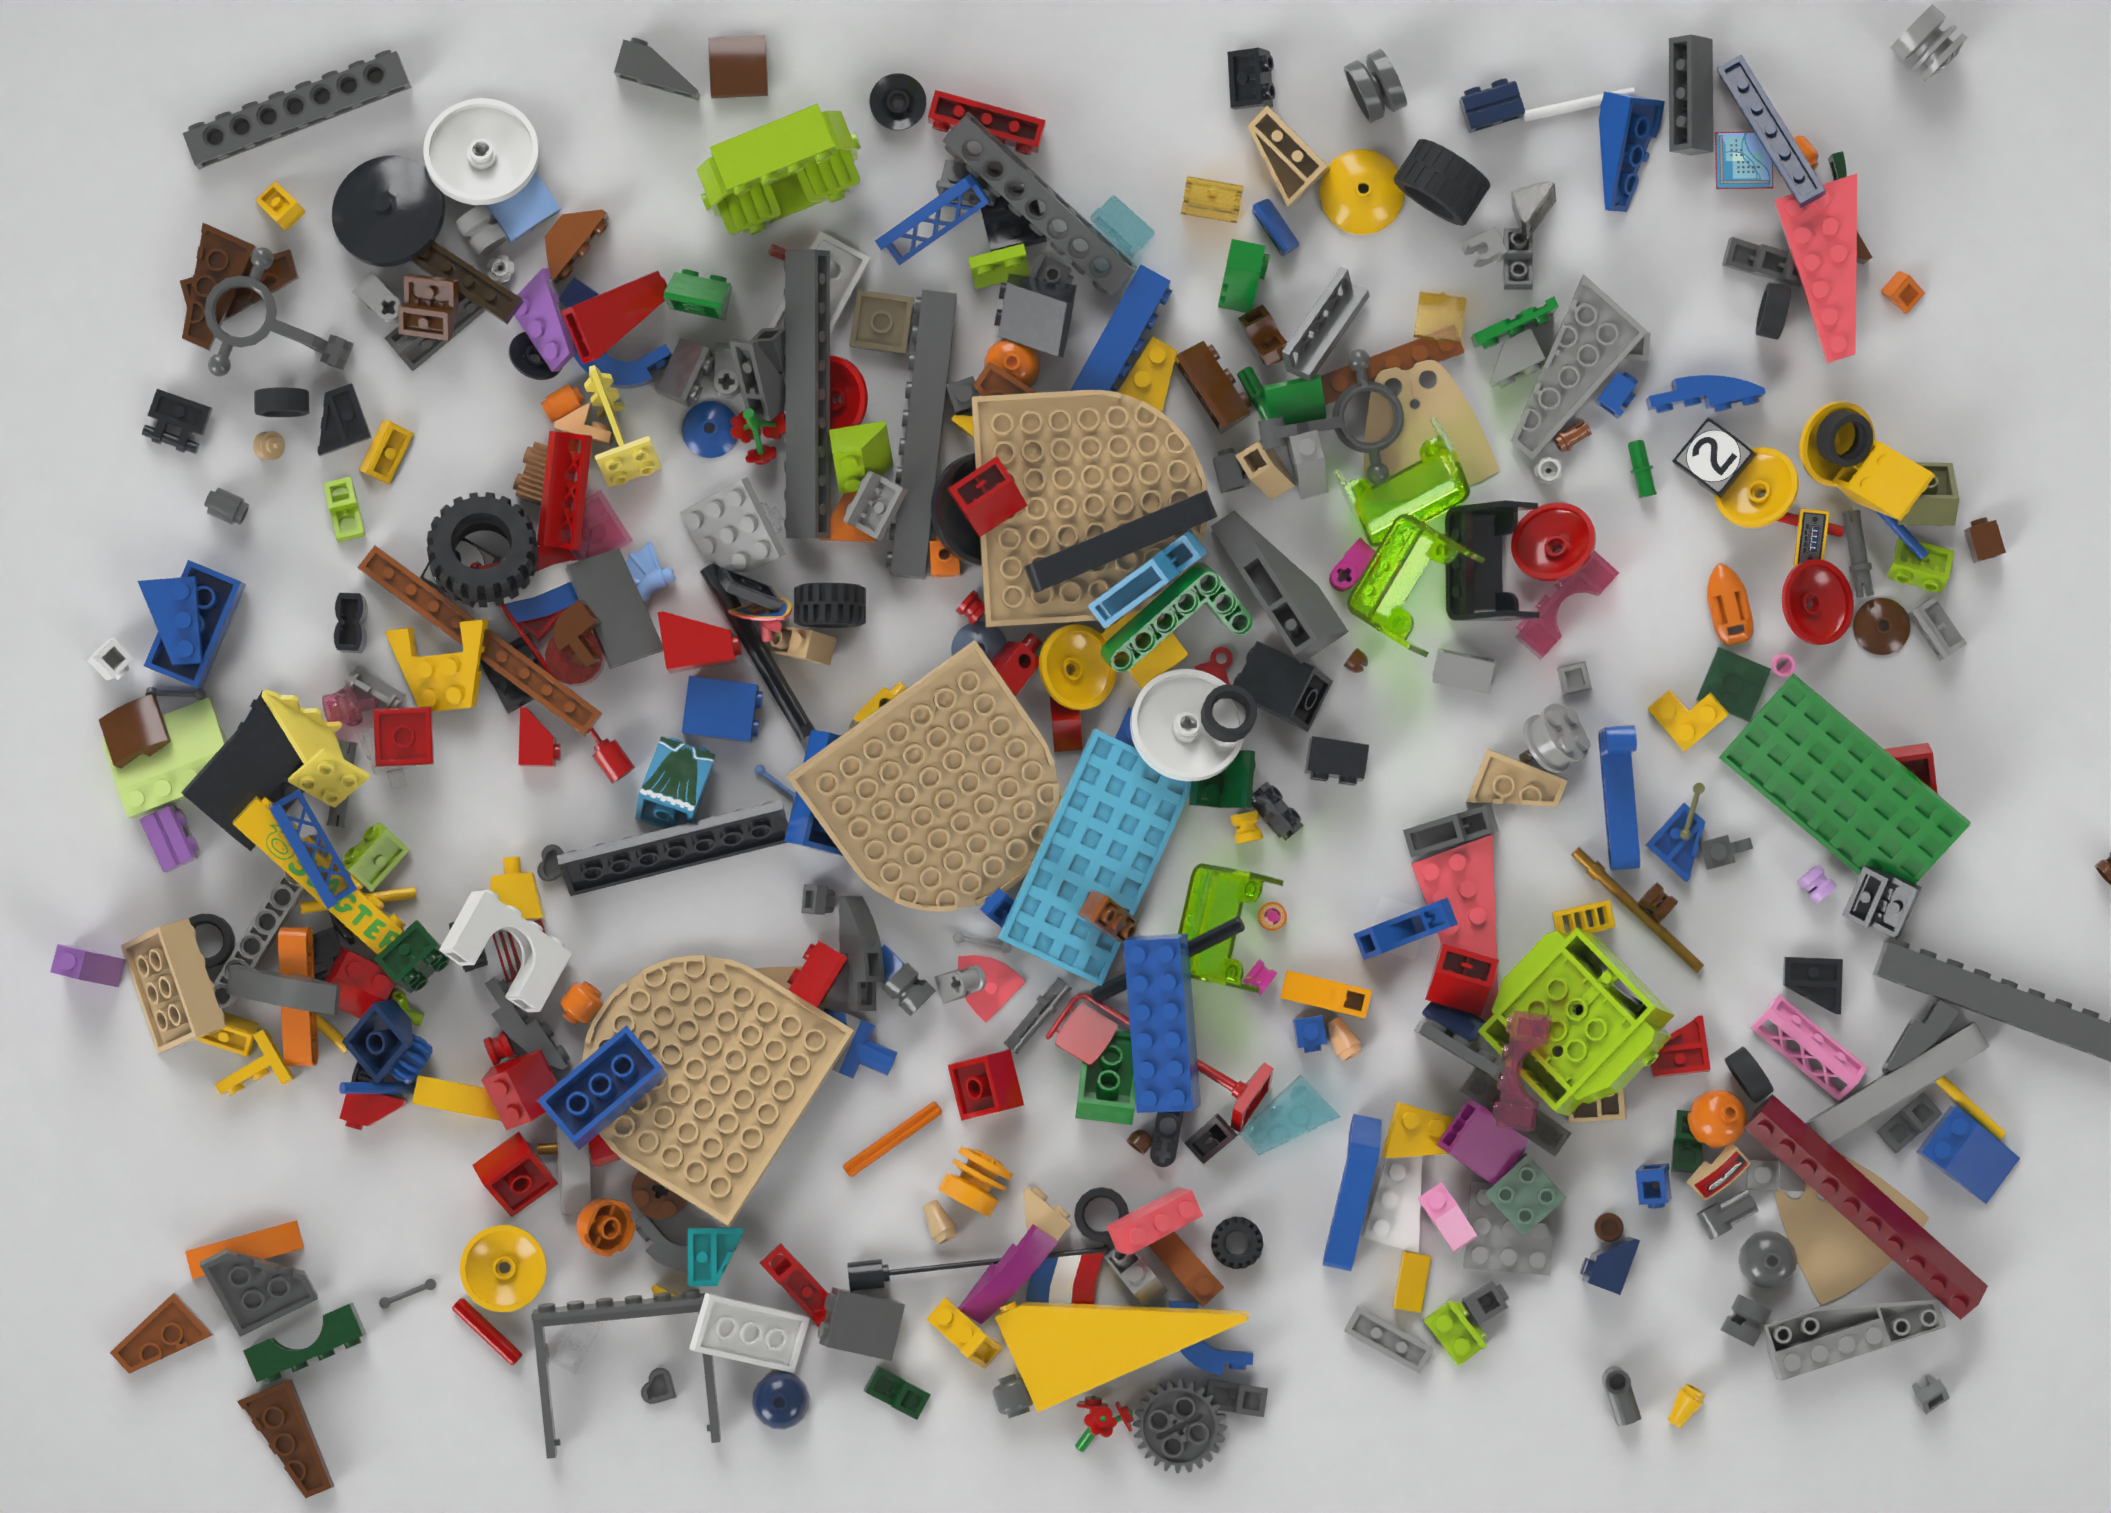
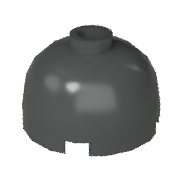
M1762 1231L1754 1233L1746 1240L1740 1249L1738 1261L1742 1274L1749 1282L1757 1287L1771 1289L1782 1286L1791 1279L1796 1270L1797 1255L1795 1247L1788 1238L1778 1232Z

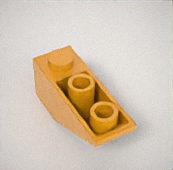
M1286 970L1280 998L1365 1019L1372 990Z

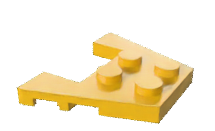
M488 618L460 622L463 652L418 656L413 627L385 631L418 707L431 706L432 712L477 706L481 677L479 665L481 653L485 649V646H482L484 630L488 628Z

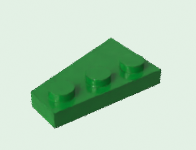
M1555 296L1545 300L1546 304L1540 308L1530 307L1521 311L1512 320L1510 318L1504 319L1474 333L1471 337L1474 347L1483 346L1485 350L1500 343L1498 340L1500 337L1508 334L1511 338L1526 331L1524 327L1535 323L1536 327L1550 322L1552 320L1550 316L1554 315L1559 307Z

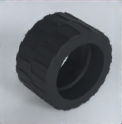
M1419 139L1394 177V182L1398 188L1413 201L1436 216L1459 226L1467 224L1490 188L1489 180L1476 167L1451 150L1427 139Z

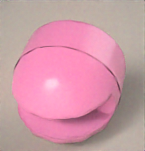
M1777 654L1771 660V669L1776 675L1787 677L1795 670V660L1788 654ZM1785 658L1787 661L1777 669L1776 666Z

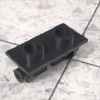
M1266 782L1253 793L1251 805L1262 818L1270 812L1274 815L1267 824L1279 838L1282 837L1286 841L1304 825L1300 822L1301 817L1297 811L1291 807L1289 808L1282 800L1281 792L1275 786Z

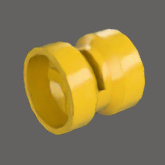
M1258 811L1230 816L1231 824L1236 827L1234 835L1235 844L1263 839L1262 830L1256 825L1259 820Z

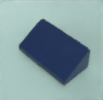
M1430 1002L1422 1012L1423 1016L1434 1020L1450 1032L1459 1035L1469 1042L1478 1040L1480 1036L1478 1030L1486 1023L1485 1020L1472 1013L1435 1002Z

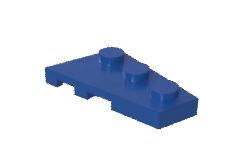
M197 577L138 581L172 665L203 663Z

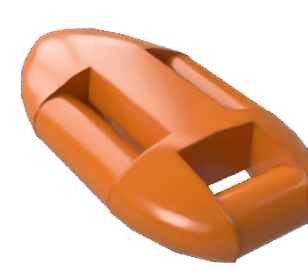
M1719 563L1713 569L1707 585V601L1714 630L1719 640L1727 646L1748 642L1753 634L1754 623L1746 588L1731 568ZM1742 625L1743 631L1728 634L1727 628Z

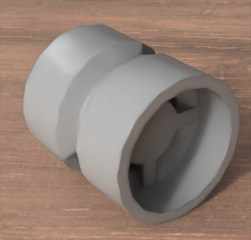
M487 205L474 207L455 223L463 237H470L468 244L478 258L492 252L508 238L500 224L493 223L495 217Z

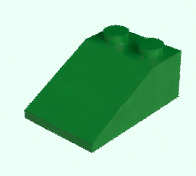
M682 269V273L674 272L664 292V299L669 309L726 320L732 291L731 283L726 282L727 278L717 275H710L709 279L698 277L699 272Z
M1116 1030L1111 1042L1096 1062L1090 1066L1082 1062L1075 1114L1077 1119L1132 1125L1136 1097L1130 1032Z

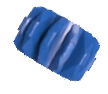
M412 1034L413 1044L389 1071L395 1079L406 1084H410L416 1079L432 1054V1046L425 1039L415 1034Z

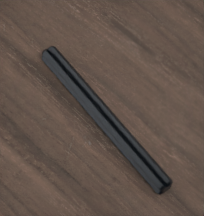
M1235 917L1189 940V958L1243 932L1245 925L1242 919ZM1126 972L1103 983L1102 986L1092 989L1091 994L1095 1002L1101 1003L1127 990Z

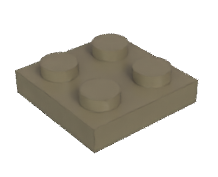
M857 289L849 347L906 355L914 297Z

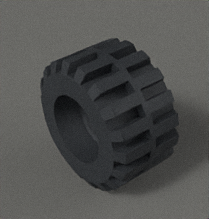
M850 583L801 584L794 588V623L803 627L815 628L861 626L866 623V588Z

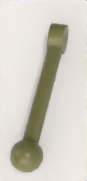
M1696 783L1693 786V800L1685 827L1680 832V838L1683 840H1688L1691 837L1689 830L1700 794L1705 790V786L1702 783Z

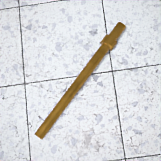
M1580 847L1575 849L1571 856L1587 870V875L1593 880L1597 879L1696 973L1703 968L1704 964L1604 871L1606 868L1598 860L1596 862L1592 860Z

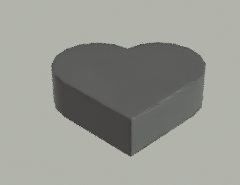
M547 845L541 853L543 861L538 865L537 873L544 881L551 882L562 876L557 855L565 853L557 845Z
M660 1367L650 1373L649 1382L641 1389V1397L646 1403L655 1404L677 1397L671 1374L667 1369Z

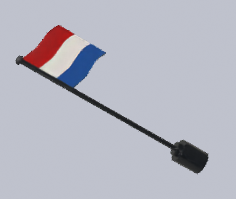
M1104 1244V1247L1049 1253L1030 1277L1026 1302L1094 1304L1096 1280L1103 1256L1110 1252L1109 1246ZM1001 1258L889 1270L888 1264H882V1259L847 1263L850 1291L885 1288L884 1282H889L891 1275L990 1265L992 1262L997 1264Z

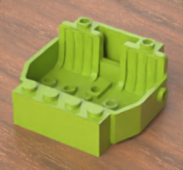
M817 103L709 147L713 157L705 160L696 169L705 193L700 196L706 210L712 209L715 216L722 217L727 232L730 235H735L742 231L744 234L749 232L750 235H755L766 230L765 225L826 200L833 203L845 198V193L849 192V188L860 183V176L854 161L858 159L857 150L861 149L855 132L850 134L842 112H821Z
M1576 928L1570 935L1559 931L1545 934L1503 978L1491 1011L1494 1015L1478 1032L1555 1112L1570 1116L1582 1102L1590 1104L1620 1092L1644 1066L1648 1067L1653 1064L1658 1058V1052L1663 1048L1664 1043L1666 1044L1671 1038V1035L1663 1027L1675 1015L1598 936ZM1594 953H1595V954L1598 956V958L1600 959L1599 961H1594V959H1593ZM1620 979L1643 1003L1640 1005L1633 997L1624 994L1615 983ZM1582 1005L1583 1013L1577 1015L1576 1008ZM1542 1026L1544 1032L1541 1036L1538 1037L1536 1035V1030L1538 1027ZM1561 1046L1563 1053L1557 1057L1555 1051Z

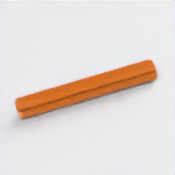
M935 1101L931 1102L843 1165L848 1176H855L942 1114L941 1108Z

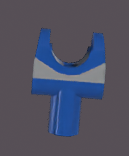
M824 1008L823 1012L855 1031L854 1036L832 1070L854 1079L861 1064L888 1076L898 1052L870 1041L876 1025L853 1015Z

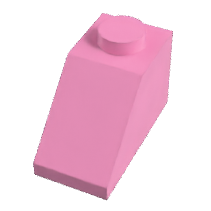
M1442 1182L1418 1198L1422 1208L1453 1252H1456L1478 1237Z

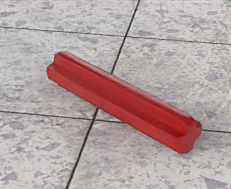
M459 1299L452 1306V1310L510 1365L516 1364L522 1357V1353L465 1299Z

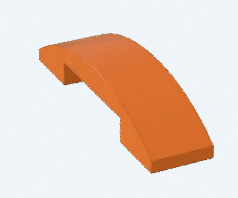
M296 1220L185 1251L192 1279L205 1276L200 1267V1262L225 1249L260 1259H267L303 1249L304 1244Z

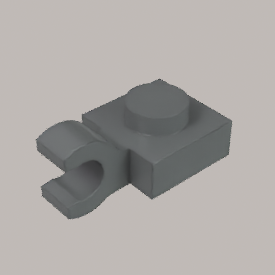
M1728 835L1699 842L1707 870L1735 863V853L1753 849L1751 838L1730 843Z

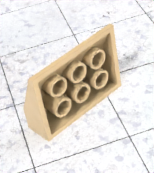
M189 918L159 926L121 945L158 1054L226 1027L224 1013L216 1000L215 987L209 979L205 968V958L199 950L196 932L190 924Z

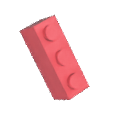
M1178 1187L1108 1224L1106 1227L1117 1252L1131 1255L1199 1219L1203 1214L1193 1191Z

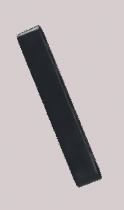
M1207 490L1028 564L1024 566L1034 593H1037L1218 517Z

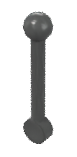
M148 687L145 694L146 696L153 694L156 697H196L198 700H203L206 697V692L203 689L196 691H168Z
M428 1279L423 1285L390 1298L383 1297L380 1299L379 1305L381 1308L386 1309L393 1302L426 1289L433 1290L436 1287V1281Z

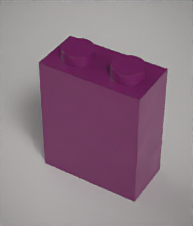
M1468 1098L1436 1145L1482 1179L1494 1185L1510 1170L1517 1158L1524 1153L1525 1147L1530 1140L1484 1106Z

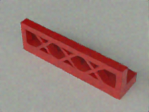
M549 431L537 545L580 550L592 436ZM581 440V449L578 454V443ZM576 471H577L578 476H577V482L575 483L574 479H575V473H576ZM574 500V510L572 511L571 506ZM569 529H571L570 543H567Z

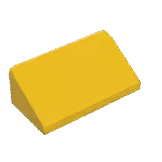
M383 419L359 467V471L390 485L414 433Z
M223 1011L226 1027L196 1039L249 1057L255 1041L253 1035L258 1032L259 1023Z
M1407 1251L1402 1252L1392 1308L1421 1313L1431 1256Z

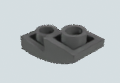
M1504 228L1503 244L1507 250V254L1503 259L1504 290H1532V228Z

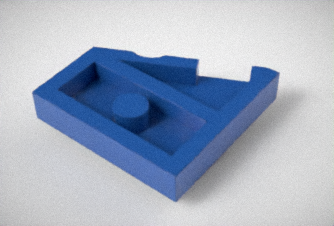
M1682 803L1645 846L1684 882H1688L1691 877V870L1697 855L1705 821L1698 814L1694 813L1689 830L1691 837L1688 840L1681 839L1680 832L1685 827L1690 810L1688 805Z

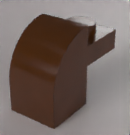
M1263 304L1238 318L1249 341L1264 365L1268 366L1271 363H1278L1283 360L1282 351L1288 342L1279 332L1271 314Z
M577 600L559 615L554 626V641L559 651L566 652L572 648L573 651L570 653L580 666L584 664L586 667H593L601 659L584 637L602 623L584 600Z

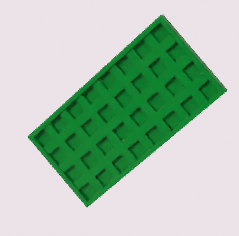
M1794 673L1719 756V759L1858 875H1860L1863 866L1868 865L1916 884L1971 823Z

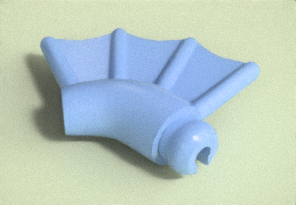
M648 542L642 550L628 554L626 564L644 603L649 602L654 591L667 586V583L675 581L676 577L673 575L674 571L672 568L668 567L664 570L661 568L652 542Z

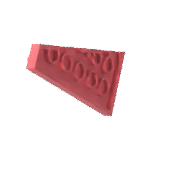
M1857 174L1822 184L1826 190V195L1802 208L1799 207L1792 194L1774 200L1827 364L1856 354Z
M1493 834L1412 863L1411 865L1426 905L1448 897L1458 925L1437 932L1440 943L1497 959ZM1497 968L1481 1016L1476 1015L1485 1021L1494 1015L1491 1011L1498 995Z

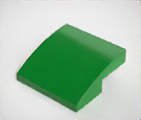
M1320 374L1315 375L1311 382L1298 378L1263 386L1268 419L1284 417L1285 425L1327 418Z

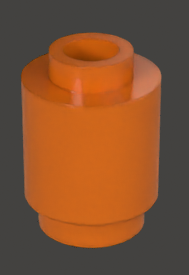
M567 384L546 396V400L540 404L551 423L582 407L580 403L585 401L577 386L571 388Z

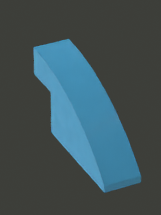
M1190 529L1091 602L1088 607L1105 629L1208 552Z

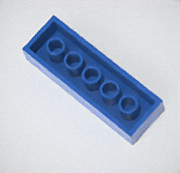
M1188 934L1131 936L1124 940L1123 944L1137 1113L1193 1111L1201 1106Z

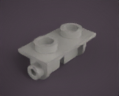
M356 666L353 673H349L345 680L346 684L342 689L373 709L399 708L406 694Z

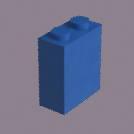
M689 676L682 733L685 735L752 743V736L758 737L760 720H755L756 708L761 709L763 692L758 691V684Z

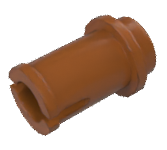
M1581 419L1565 431H1558L1556 433L1557 436L1553 437V440L1561 452L1565 450L1570 451L1571 446L1592 435L1587 423Z

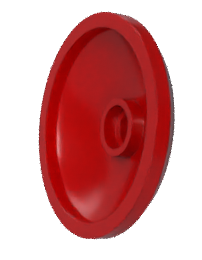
M830 356V430L860 425L865 417L868 405V392L865 380L853 363L842 357ZM840 395L842 398L841 403L838 401Z
M1563 502L1541 505L1538 509H1533L1527 513L1517 524L1511 539L1512 556L1519 569L1533 579L1540 581L1565 579L1581 570L1591 558L1596 545L1595 528L1589 516L1577 506ZM1557 549H1562L1560 552L1554 553Z
M1821 559L1807 560L1796 565L1786 577L1782 589V609L1789 627L1797 637L1812 645H1826L1840 639L1849 628L1854 610L1853 594L1845 575L1835 565Z

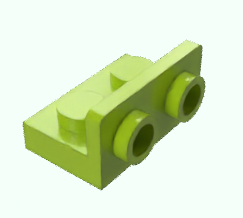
M1024 243L968 257L976 289L1007 282L1009 273L1030 276Z
M1898 537L1887 578L1901 584L1921 587L1929 592L1941 593L1949 580L1954 551L1918 541L1929 553L1920 561Z
M379 822L376 825L370 826L364 832L363 839L356 847H351L344 854L342 861L345 869L370 892L374 891L410 851L403 842Z
M1449 1299L1423 1319V1321L1455 1363L1460 1366L1478 1351L1487 1347L1484 1342L1487 1336L1478 1324L1472 1327L1466 1319L1470 1314L1460 1301L1455 1304Z

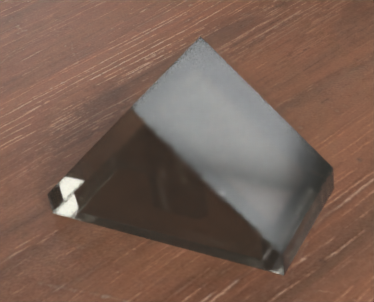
M1547 181L1511 190L1512 209L1523 239L1528 241L1556 202L1554 182Z

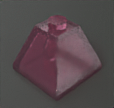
M601 489L585 498L580 550H572L578 561L617 548L621 549L633 541ZM569 529L567 543H570L571 529Z

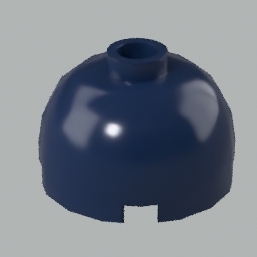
M777 1371L766 1375L758 1382L753 1392L752 1406L755 1415L764 1425L773 1429L785 1430L796 1426L805 1417L809 1409L810 1395L807 1386L799 1377L790 1372Z

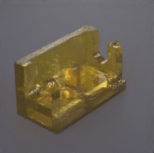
M1187 176L1181 214L1237 223L1243 186Z

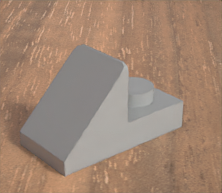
M1749 1160L1751 1164L1747 1168L1746 1189L1805 1192V1181L1784 1162Z

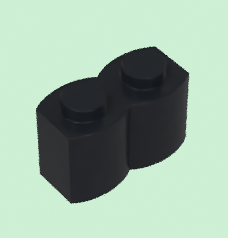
M339 593L335 602V614L338 623L334 630V644L336 649L342 653H362L366 646L367 636L363 624L367 618L368 605L365 597L360 593Z

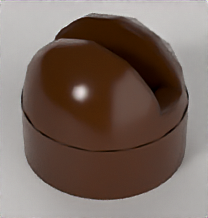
M1356 648L1343 666L1349 671L1360 673L1364 671L1361 665L1368 666V659L1364 652Z
M1136 1130L1126 1140L1132 1148L1143 1155L1150 1148L1152 1142L1150 1134L1145 1130Z

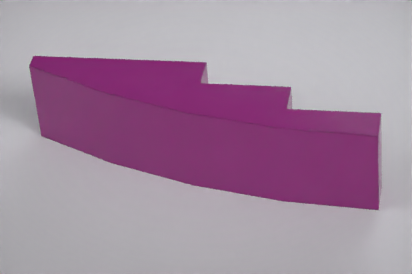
M1033 1224L1017 1246L1012 1243L997 1265L993 1262L990 1264L958 1309L979 1324L984 1323L1029 1279L1057 1245V1240Z

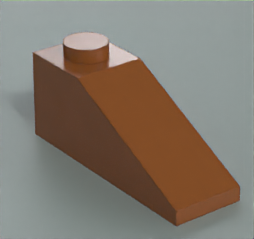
M1175 1232L1148 1245L1203 1307L1224 1288Z

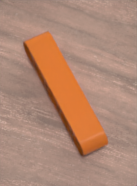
M281 927L278 933L279 972L287 975L299 974L315 979L312 929L310 927ZM281 1006L285 1065L316 1066L318 1062L317 1012Z

